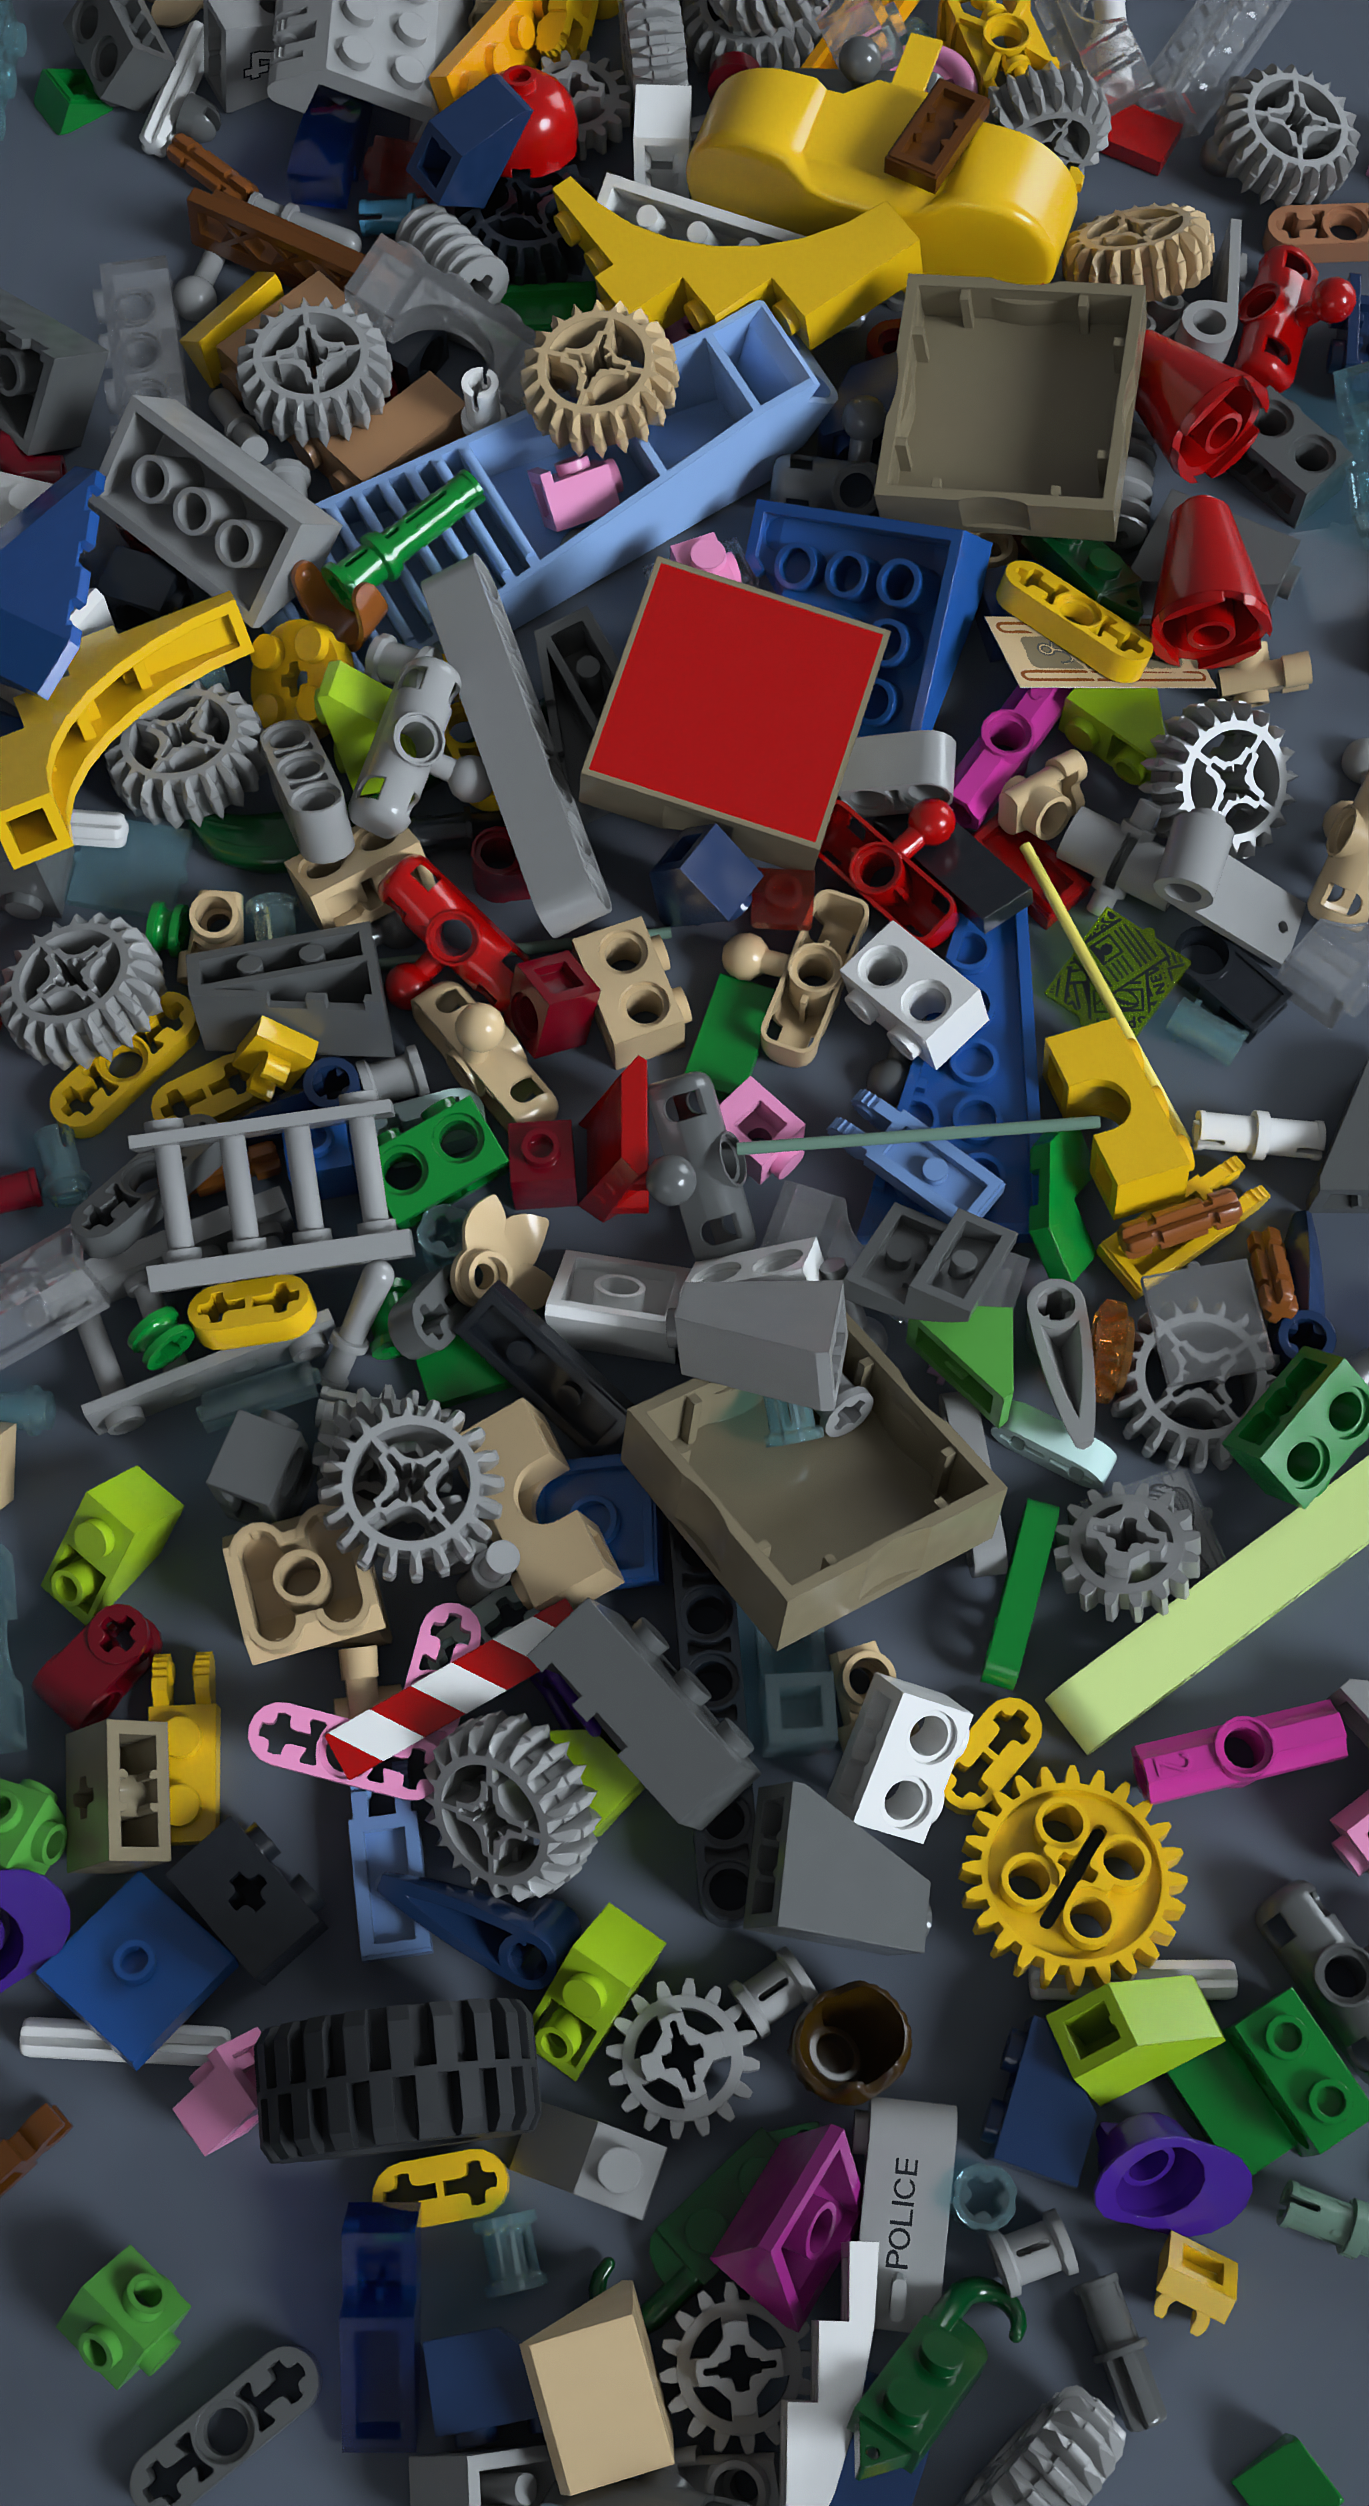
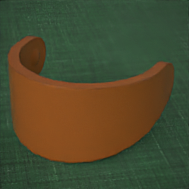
M301 560L294 565L291 571V582L295 593L309 620L325 624L334 631L331 632L337 641L345 642L351 653L357 652L363 646L388 612L386 600L373 584L361 582L354 588L351 602L355 612H351L332 594L322 577V573L312 562Z

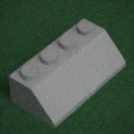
M131 395L99 469V472L106 476L104 492L98 497L92 494V497L88 500L210 596L214 597L230 590L236 600L243 621L252 628H260L297 596L291 582V571L297 562L301 560L312 562L321 571L343 526L176 399Z

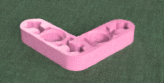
M444 1603L434 1607L426 1614L420 1627L404 1689L437 1671L420 1670L419 1665L421 1658L424 1656L436 1663L441 1643L439 1638L430 1635L433 1625L444 1626L448 1616L461 1619L460 1631L470 1635L468 1645L456 1644L450 1663L480 1646L481 1626L478 1617L469 1608L459 1603ZM275 1702L262 1707L254 1714L249 1724L248 1740L251 1750L262 1762L271 1766L405 1801H419L434 1792V1787L428 1779H420L416 1789H407L403 1787L404 1775L383 1768V1783L367 1779L374 1767L352 1780L347 1779L344 1772L334 1769L326 1756L328 1742L325 1735L351 1719L291 1703ZM279 1715H287L291 1717V1730L311 1736L312 1721L326 1724L327 1726L316 1744V1765L312 1766L300 1762L307 1751L305 1747L285 1744L281 1755L268 1752L270 1748L269 1740L260 1736L262 1725H274ZM460 1717L392 1757L406 1760L411 1755L412 1749L425 1752L424 1764L428 1766L435 1759L433 1750L439 1746L442 1739L455 1731L459 1725Z

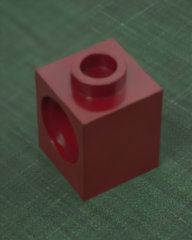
M569 950L516 964L510 987V1005L504 1011L503 1019L531 1056L537 1059L586 1045L601 989Z
M572 1120L508 1123L510 1182L515 1210L578 1206Z

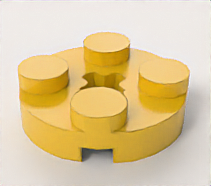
M293 619L280 624L270 634L263 633L254 640L252 645L255 652L250 654L253 663L251 672L252 707L254 712L258 713L263 729L280 721L302 720L313 727L319 740L330 734L328 725H323L317 717L314 704L315 691L321 686L329 662L341 660L353 668L354 662L346 643L337 641L331 632L334 630L327 625L305 619ZM301 671L307 672V683L300 685L298 692V676Z

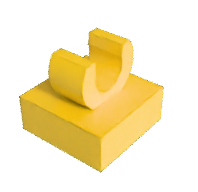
M262 1015L238 1045L232 1066L251 1074L246 1088L247 1093L270 1102L276 1086L285 1091L290 1090L313 1063L319 1042Z
M1171 2230L1159 2254L1154 2315L1163 2319L1169 2305L1178 2301L1194 2309L1190 2320V2333L1197 2337L1206 2331L1210 2318L1225 2324L1237 2301L1238 2263Z

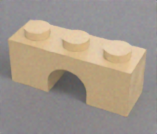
M522 1397L460 1433L462 1436L473 1428L481 1427L486 1433L485 1441L474 1453L484 1450H496L499 1455L498 1465L483 1474H496L504 1477V1491L496 1495L485 1496L496 1500L503 1506L502 1514L499 1519H483V1522L492 1531L491 1540L493 1543L498 1540H507L513 1543L519 1550L520 1562L516 1568L517 1571L511 1574L510 1581L518 1598L528 1610L535 1608L541 1612L564 1598L568 1600L572 1609L575 1610L587 1598L595 1600L625 1583L598 1525L581 1512L575 1510L553 1523H538L536 1503L542 1489L553 1479L571 1470L544 1414ZM459 1465L458 1470L461 1474V1477L463 1478L465 1484L469 1488L466 1475L461 1466Z

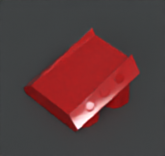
M639 1055L620 1074L578 1124L587 1130V1195L578 1206L601 1222H605L617 1214H649V1191L646 1188V1174L649 1168L647 1060Z

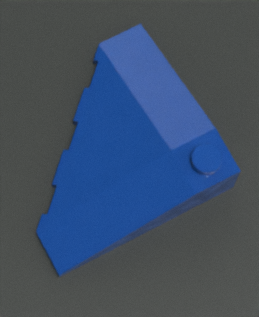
M78 466L73 467L0 528V683L47 701L80 648L82 631L73 625L70 620V613L74 610V607L81 610L87 604L91 572L81 565L79 557L83 553V549L89 553L96 545L100 516L88 507V500L92 497V494L98 497L104 492L106 476L98 470Z
M757 499L745 559L755 576L761 578L766 575L778 595L891 631L857 737L933 730L980 603L993 543L961 529Z

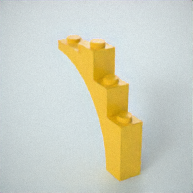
M571 176L552 188L559 211L553 217L554 222L569 246L573 247L578 243L584 250V259L595 278L601 299L600 303L604 305L605 311H610L621 300L623 305L627 307L629 314L642 308L644 314L648 316L649 323L658 321L664 330L684 316H687L695 331L700 332L756 300H764L788 336L796 333L811 351L907 286L908 273L923 274L920 239L887 201L847 223L804 238L760 246H711L671 239L631 224L599 204Z
M230 590L119 634L114 625L81 637L80 648L67 668L69 676L61 678L48 701L27 692L13 697L24 728L0 737V842L13 870L74 846L70 820L75 796L92 765L109 744L135 720L177 690L215 669L255 652L236 600Z

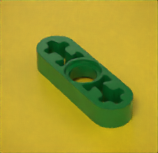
M1030 1498L1026 1500L989 1639L980 1682L1011 1691L1015 1688L1060 1512L1059 1506Z

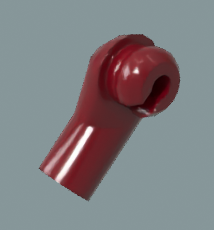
M0 429L1 472L51 484L57 482L67 473L63 455L27 456L13 442L11 437Z

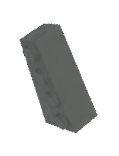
M0 288V429L7 433L27 456L81 447L109 350Z

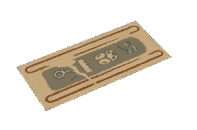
M984 616L1020 688H1217L1206 669H1198L1197 660L1179 658L1180 667L1170 665L1156 656L1154 650L1138 681L1133 683L1116 682L1106 678L1018 618ZM1067 618L1068 620L1074 623L1080 624L1077 621ZM1142 618L1139 625L1128 622L1150 639L1151 619Z

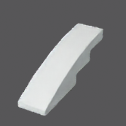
M848 2241L841 2243V2321L811 2320L810 2400L781 2399L779 2506H829L834 2496L852 2437V2432L846 2427L855 2406L862 2398L875 2323L879 2242Z

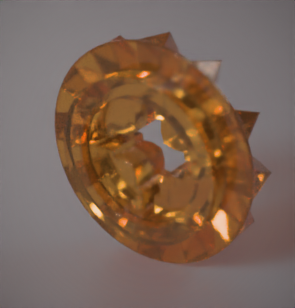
M1106 1299L1094 1314L1093 1325L1090 1329L1094 1356L1096 1403L1109 1404L1115 1393H1120L1124 1388L1132 1362L1135 1340L1134 1319L1128 1315L1126 1303Z

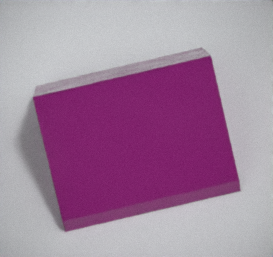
M828 2124L783 2138L709 2258L785 2327L798 2333L841 2260V2243L852 2241L860 2226L863 2190L845 2130L836 2125Z

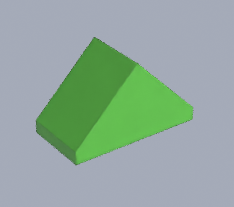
M977 1306L968 1322L948 1323L909 1319L906 1343L998 1429L1008 1421L1014 1392L1013 1307Z

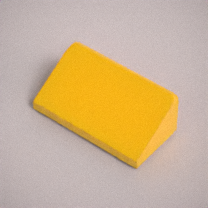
M256 272L179 340L210 388H215L221 383L219 373L222 371L216 345L284 296L281 282L275 272Z

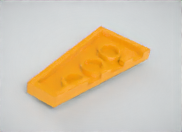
M549 0L496 1L428 77L439 112L492 74H497L516 65H525L531 68L537 67L542 54L536 49L535 38L538 36L536 30L538 22L549 13L547 10Z

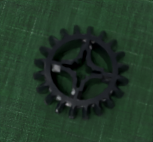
M576 164L536 178H530V169H512V178L500 176L485 208H455V217L461 225L466 226L472 235L476 236L484 246L488 247L506 265L509 273V283H514L518 286L525 284L544 285L551 281L556 283L566 282L568 273L582 276L586 262L584 259L585 252L578 243L573 247L567 244L553 218L559 211L552 188L570 176L596 201L598 199V195L594 194L590 178L581 177Z

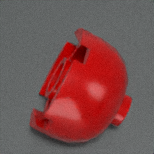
M516 65L497 73L534 110L501 177L512 178V169H530V178L543 177L561 170L575 157L577 152L579 130L571 95L556 77L536 68Z

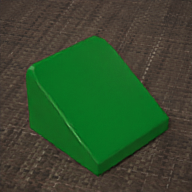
M42 69L34 96V105L57 135L71 133L113 111L114 107L103 102L94 92L93 83L86 69Z
M1284 2433L1230 2480L1248 2506H1340L1345 2502L1342 2495L1296 2436Z

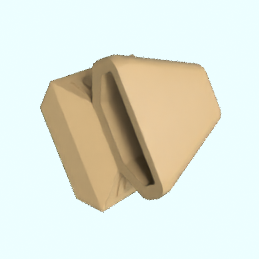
M318 1504L308 1509L301 1516L272 1524L265 1522L250 1523L242 1527L236 1534L222 1537V1550L243 1639L253 1666L317 1647H365L374 1645L379 1647L392 1643V1634L374 1564L367 1571H362L357 1566V1559L364 1545L360 1544L351 1552L342 1554L337 1549L336 1541L349 1527L339 1530H326L324 1526L323 1516L339 1506Z

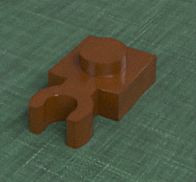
M45 2103L23 2123L9 2140L3 2139L0 2142V2198L38 2164L36 2160L43 2153L57 2144L74 2127L57 2105L51 2107L48 2103Z

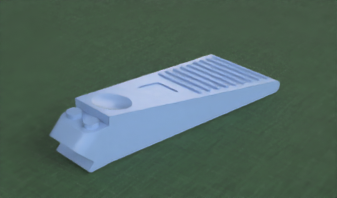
M756 300L709 328L673 343L677 359L675 364H677L680 376L679 387L675 388V408L665 409L664 427L648 425L650 432L648 442L637 437L629 439L627 453H624L617 444L608 446L603 459L595 452L594 446H590L583 453L588 455L589 461L593 459L603 461L613 458L622 477L624 489L623 492L617 493L620 504L602 517L560 532L544 527L527 470L539 467L551 471V474L557 473L554 464L575 456L577 453L572 450L571 443L558 449L556 444L552 442L550 434L543 436L536 428L532 415L528 414L527 409L316 503V506L343 525L324 563L325 565L328 562L337 564L360 546V537L367 532L377 531L381 533L387 527H390L422 500L446 484L461 469L467 470L475 477L484 491L482 494L486 497L484 503L464 515L426 547H423L403 564L404 569L397 580L394 582L385 580L376 587L386 600L388 612L363 646L357 652L351 653L354 668L364 673L365 657L369 645L376 636H380L382 633L393 635L400 644L421 649L424 646H432L438 648L444 654L423 595L421 581L474 553L481 558L489 570L499 592L512 631L769 482L772 478L774 461L783 454H793L803 447L838 400V394L833 384L797 334L788 336L764 300ZM638 361L631 362L632 367L643 369V365ZM569 391L559 394L567 401L577 403L578 398L570 397ZM585 527L584 530L560 546L563 537L569 531ZM295 596L262 627L265 633L270 634L277 626L293 619L309 620L301 607L297 596ZM300 672L297 680L298 690L300 685L307 683V672ZM388 684L385 685L388 688L393 689V686Z

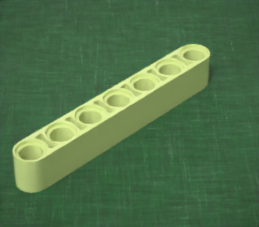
M1369 1455L1329 1484L1326 1490L1314 1498L1306 1509L1297 1508L1191 1587L1186 1600L1177 1598L1168 1605V1614L1164 1616L1160 1613L1155 1614L1064 1682L1045 1699L1046 1703L1087 1756L1369 1545Z

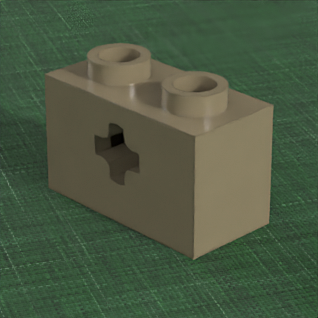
M106 1719L65 1734L66 1829L68 1833L67 1873L130 1874L171 1862L168 1722Z

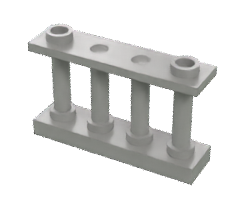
M366 1090L339 1095L340 1106L187 1128H184L183 1118H167L143 1123L145 1134L127 1136L129 1149L137 1153L154 1151L168 1251L162 1252L163 1264L146 1266L150 1293L160 1294L275 1275H291L367 1264L373 1260L387 1261L415 1257L412 1231L410 1229L397 1230L396 1219H389L375 1120L395 1117L392 1101L390 1099L378 1100L377 1090ZM349 1124L363 1223L357 1224L358 1236L332 1239L331 1228H324L310 1129ZM284 1133L298 1232L292 1233L294 1245L268 1249L266 1237H259L245 1138ZM219 1142L233 1242L227 1243L229 1255L203 1258L201 1247L194 1246L180 1147Z
M280 1186L253 1195L259 1237H266L268 1249L283 1247L281 1241L285 1238V1235L297 1230ZM228 1205L191 1219L194 1246L201 1247L203 1258L229 1255L227 1243L233 1242ZM163 1230L137 1240L125 1252L107 1259L90 1258L35 1280L42 1300L56 1322L60 1323L68 1320L76 1324L102 1395L99 1399L81 1405L85 1418L98 1436L107 1432L110 1435L131 1432L142 1426L147 1416L291 1359L294 1362H306L323 1355L329 1349V1344H331L330 1336L333 1329L336 1328L329 1308L317 1312L316 1321L313 1326L298 1338L220 1350L188 1363L186 1355L183 1353L174 1362L162 1368L164 1373L127 1387L100 1312L103 1310L104 1305L126 1296L136 1298L143 1318L167 1306L162 1293H150L146 1266L163 1264L162 1252L168 1251L166 1231ZM288 1303L283 1304L281 1312L287 1311ZM223 1313L219 1314L218 1322L222 1321Z

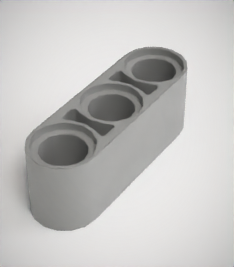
M285 720L270 725L262 732L260 742L273 793L301 855L305 860L317 864L333 863L345 858L355 847L346 801L339 780L313 727L302 720Z
M918 730L857 737L837 800L845 802L862 818L910 813L914 805L925 798H939L950 805L953 801L956 741L950 735L935 730Z

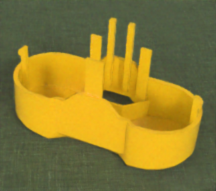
M912 32L891 83L876 80L849 92L839 93L827 90L815 77L783 69L753 68L732 75L716 90L686 164L687 184L692 200L803 236H810L847 223L887 201L920 239L923 274L990 277L1022 285H1040L1051 282L1077 211V192H1081L1085 176L1078 167L1071 166L1070 170H1068L1054 152L1036 139L1019 131L983 122L936 194L884 173L886 155L928 95V92H925L943 46L942 40Z

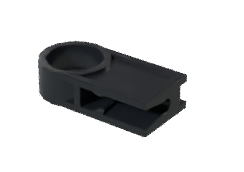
M1208 926L1191 927L1183 932L1176 941L1172 953H1174L1177 963L1175 964L1171 955V965L1169 967L1184 963L1180 962L1179 957L1182 958L1181 951L1188 946L1203 945L1217 952L1222 959L1224 968L1217 973L1205 975L1194 972L1184 964V966L1170 970L1172 976L1179 986L1186 989L1249 1044L1287 1008L1288 1004L1286 1002L1293 996V993L1228 938Z

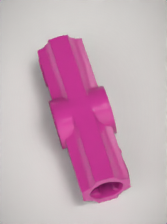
M1018 685L1000 710L992 712L984 720L979 738L955 769L953 801L949 806L955 813L956 822L964 829L972 828L978 830L998 803L999 794H1001L1004 785L1015 776L1021 775L1024 777L1029 759L1060 719L1065 699L1072 691L1071 688H1020ZM1006 745L1013 748L1014 750L1004 751L998 749L996 746Z
M1331 1699L1257 1717L1236 1716L1226 1721L1223 1725L1133 1746L1131 1748L1133 1771L1139 1792L1145 1800L1149 1799L1150 1804L1156 1805L1226 1787L1230 1789L1243 1788L1255 1780L1345 1759L1348 1757L1347 1734L1340 1712L1335 1709ZM1236 1737L1242 1739L1251 1747L1254 1755L1252 1768H1240L1228 1760L1224 1751L1226 1738Z

